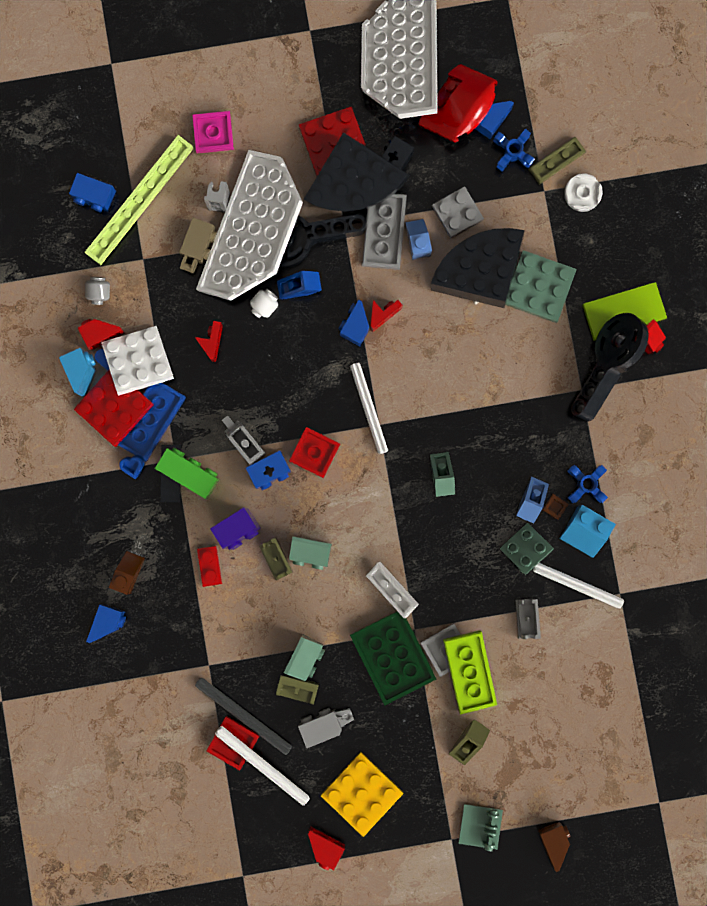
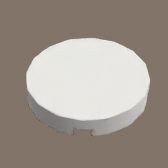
M589 174L574 176L568 181L564 190L567 204L573 210L579 212L594 209L601 201L603 194L601 184L594 176Z

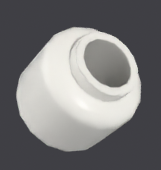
M268 289L265 291L259 290L250 301V305L253 308L251 312L258 318L261 316L268 318L278 307L277 296Z

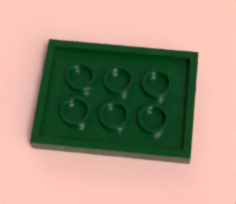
M398 611L350 634L384 706L437 680L407 618H403Z

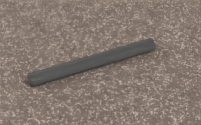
M199 678L195 687L283 754L287 755L292 746L205 679Z

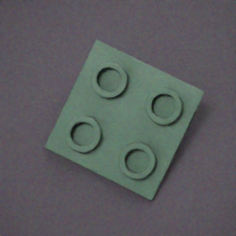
M528 523L500 548L525 575L554 549Z
M464 804L459 844L483 847L487 851L497 850L503 810Z

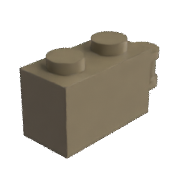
M192 218L179 252L183 257L180 269L194 273L197 264H203L208 259L211 251L209 249L211 242L214 243L217 235L213 224ZM188 259L193 261L192 265L187 263Z

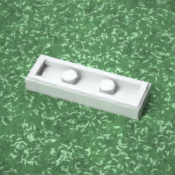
M378 562L366 575L403 618L408 617L419 605L381 562Z

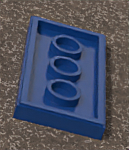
M162 382L148 386L145 389L143 395L154 405L118 444L130 453L142 456L145 462L150 458L186 399L184 395Z

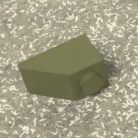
M474 719L465 728L449 752V755L463 765H466L483 747L490 730Z

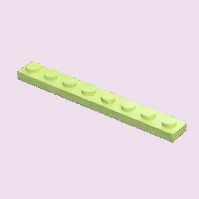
M179 135L174 139L85 251L90 258L102 265L194 149L190 143Z

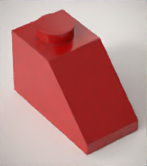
M96 319L85 320L81 323L82 326L78 327L87 348L91 351L102 346L101 342L125 334L121 327Z
M653 319L646 324L649 339L645 352L648 354L654 351L657 353L664 346L662 342L666 338L658 323Z
M310 826L308 836L316 862L319 863L318 865L321 868L334 871L345 850V844Z

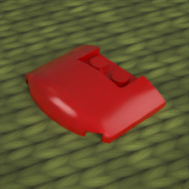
M462 64L456 66L448 73L449 78L437 93L438 113L423 115L419 121V126L454 143L459 141L457 137L464 133H467V135L471 133L485 118L495 99V85L497 86L496 79Z

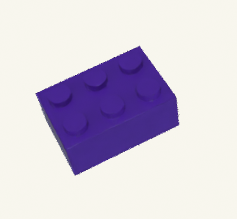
M245 507L210 528L222 549L234 550L243 544L241 541L244 539L250 540L259 534L258 530L261 529L251 511Z

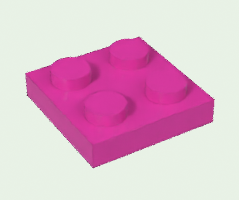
M230 111L192 115L197 154L234 150Z

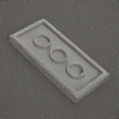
M393 194L380 204L367 209L362 267L400 270L407 195Z

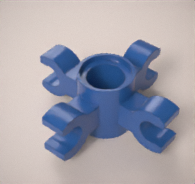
M524 129L518 139L510 141L500 132L494 137L493 142L505 149L504 156L496 166L499 170L503 171L510 161L519 160L528 169L533 164L535 159L523 151V144L531 135L527 129ZM515 147L518 153L510 152L509 148Z
M575 465L571 466L567 472L578 481V488L568 499L572 503H576L584 493H591L599 503H603L608 497L597 488V480L607 469L603 465H599L591 475L585 476ZM585 479H589L592 483L589 490L583 486Z

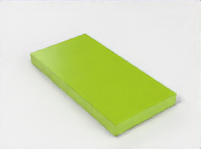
M656 282L582 305L594 341L597 339L604 324L612 317L621 313H632L646 324L653 319L656 322L667 319Z
M478 630L443 639L459 714L496 706L497 701L482 631Z

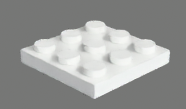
M157 326L101 342L118 396L174 379Z

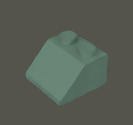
M292 537L289 560H293L295 565L304 566V563L312 564V568L323 570L324 566L328 567L332 544Z
M303 634L284 673L306 681L308 677L312 678L316 670L314 663L316 659L320 661L325 652L322 649L324 644Z

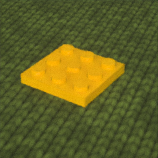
M360 752L326 788L321 797L364 837L404 793Z

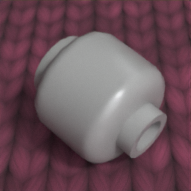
M90 277V280H87L85 283V298L91 300V304L103 305V301H107L110 298V283L105 281L104 277Z

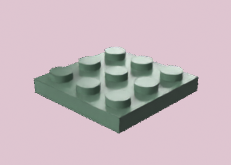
M523 250L512 279L506 305L557 323L576 269Z

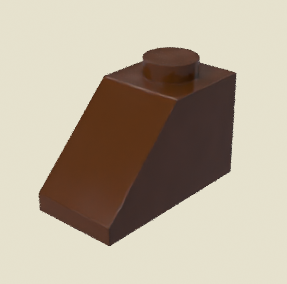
M126 551L115 570L109 588L126 595L131 594L145 558Z
M556 822L539 829L538 832L555 872H558L570 846L568 838L571 836L566 826Z

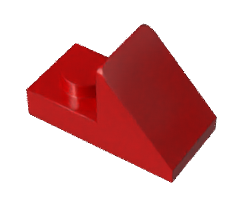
M373 300L370 330L374 332L398 313L403 307L399 300L395 302L390 301L384 306L385 310L383 311Z
M213 321V325L209 326L208 337L210 339L195 337L212 362L217 360L223 328L222 323Z

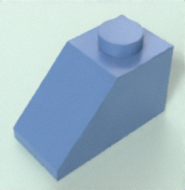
M424 219L405 222L412 260L431 256L432 248Z
M531 476L516 516L534 523L543 508L549 484Z

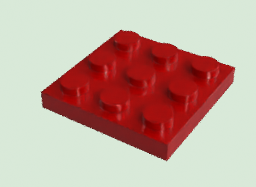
M352 106L299 124V129L316 177L343 133L350 135L365 145Z
M109 369L74 410L108 442L117 447L154 404L139 390L118 396Z

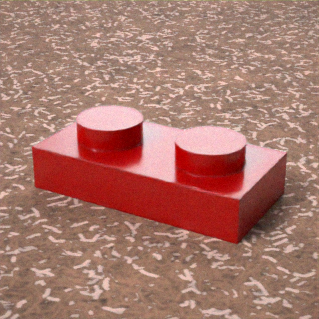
M217 546L197 549L202 586L223 584Z

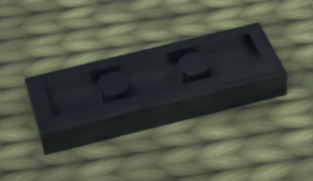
M161 445V457L167 448L172 450L174 447L181 451V445ZM161 473V502H181V484Z

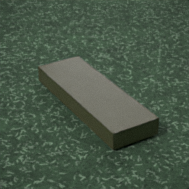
M574 137L530 167L529 171L540 185L584 155L586 150L578 139Z

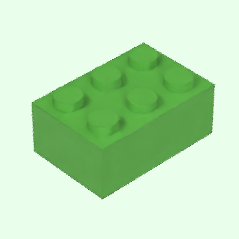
M173 447L172 450L167 448L155 469L204 499H208L220 480L217 478L218 473L210 468L204 470L200 467L201 463L193 458L189 460L184 458L185 453Z

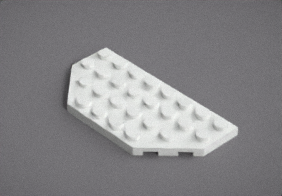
M385 0L375 10L376 14L370 20L366 19L362 23V91L399 119L437 114L436 0Z
M248 150L196 290L231 301L277 273L303 203L281 157Z

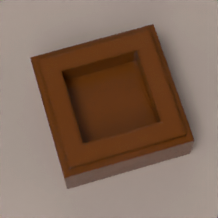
M551 494L542 510L556 520H559L569 504L556 495Z

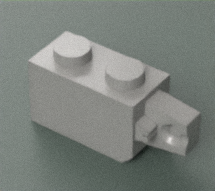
M229 416L222 420L228 428L225 430L226 436L249 465L256 463L266 455L242 423L239 421L234 423Z
M330 708L320 711L319 716L312 718V715L302 718L298 728L306 748L339 736L342 727L353 721L354 718L350 708L335 711V709L330 711Z

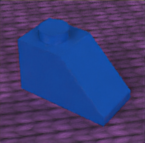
M507 101L492 104L485 118L475 129L491 139L512 110L514 103Z
M300 271L277 281L280 299L307 296L322 291L319 272Z
M100 604L86 642L92 643L119 630V627L122 628L126 620L124 616L125 611L106 604Z

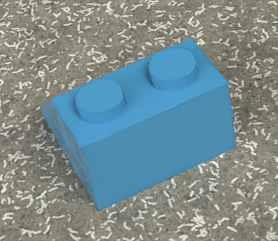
M78 348L59 357L74 393L85 397L96 372L94 367L96 361L88 351L85 352L83 349Z
M578 505L559 539L594 558L608 540L616 524L584 505Z

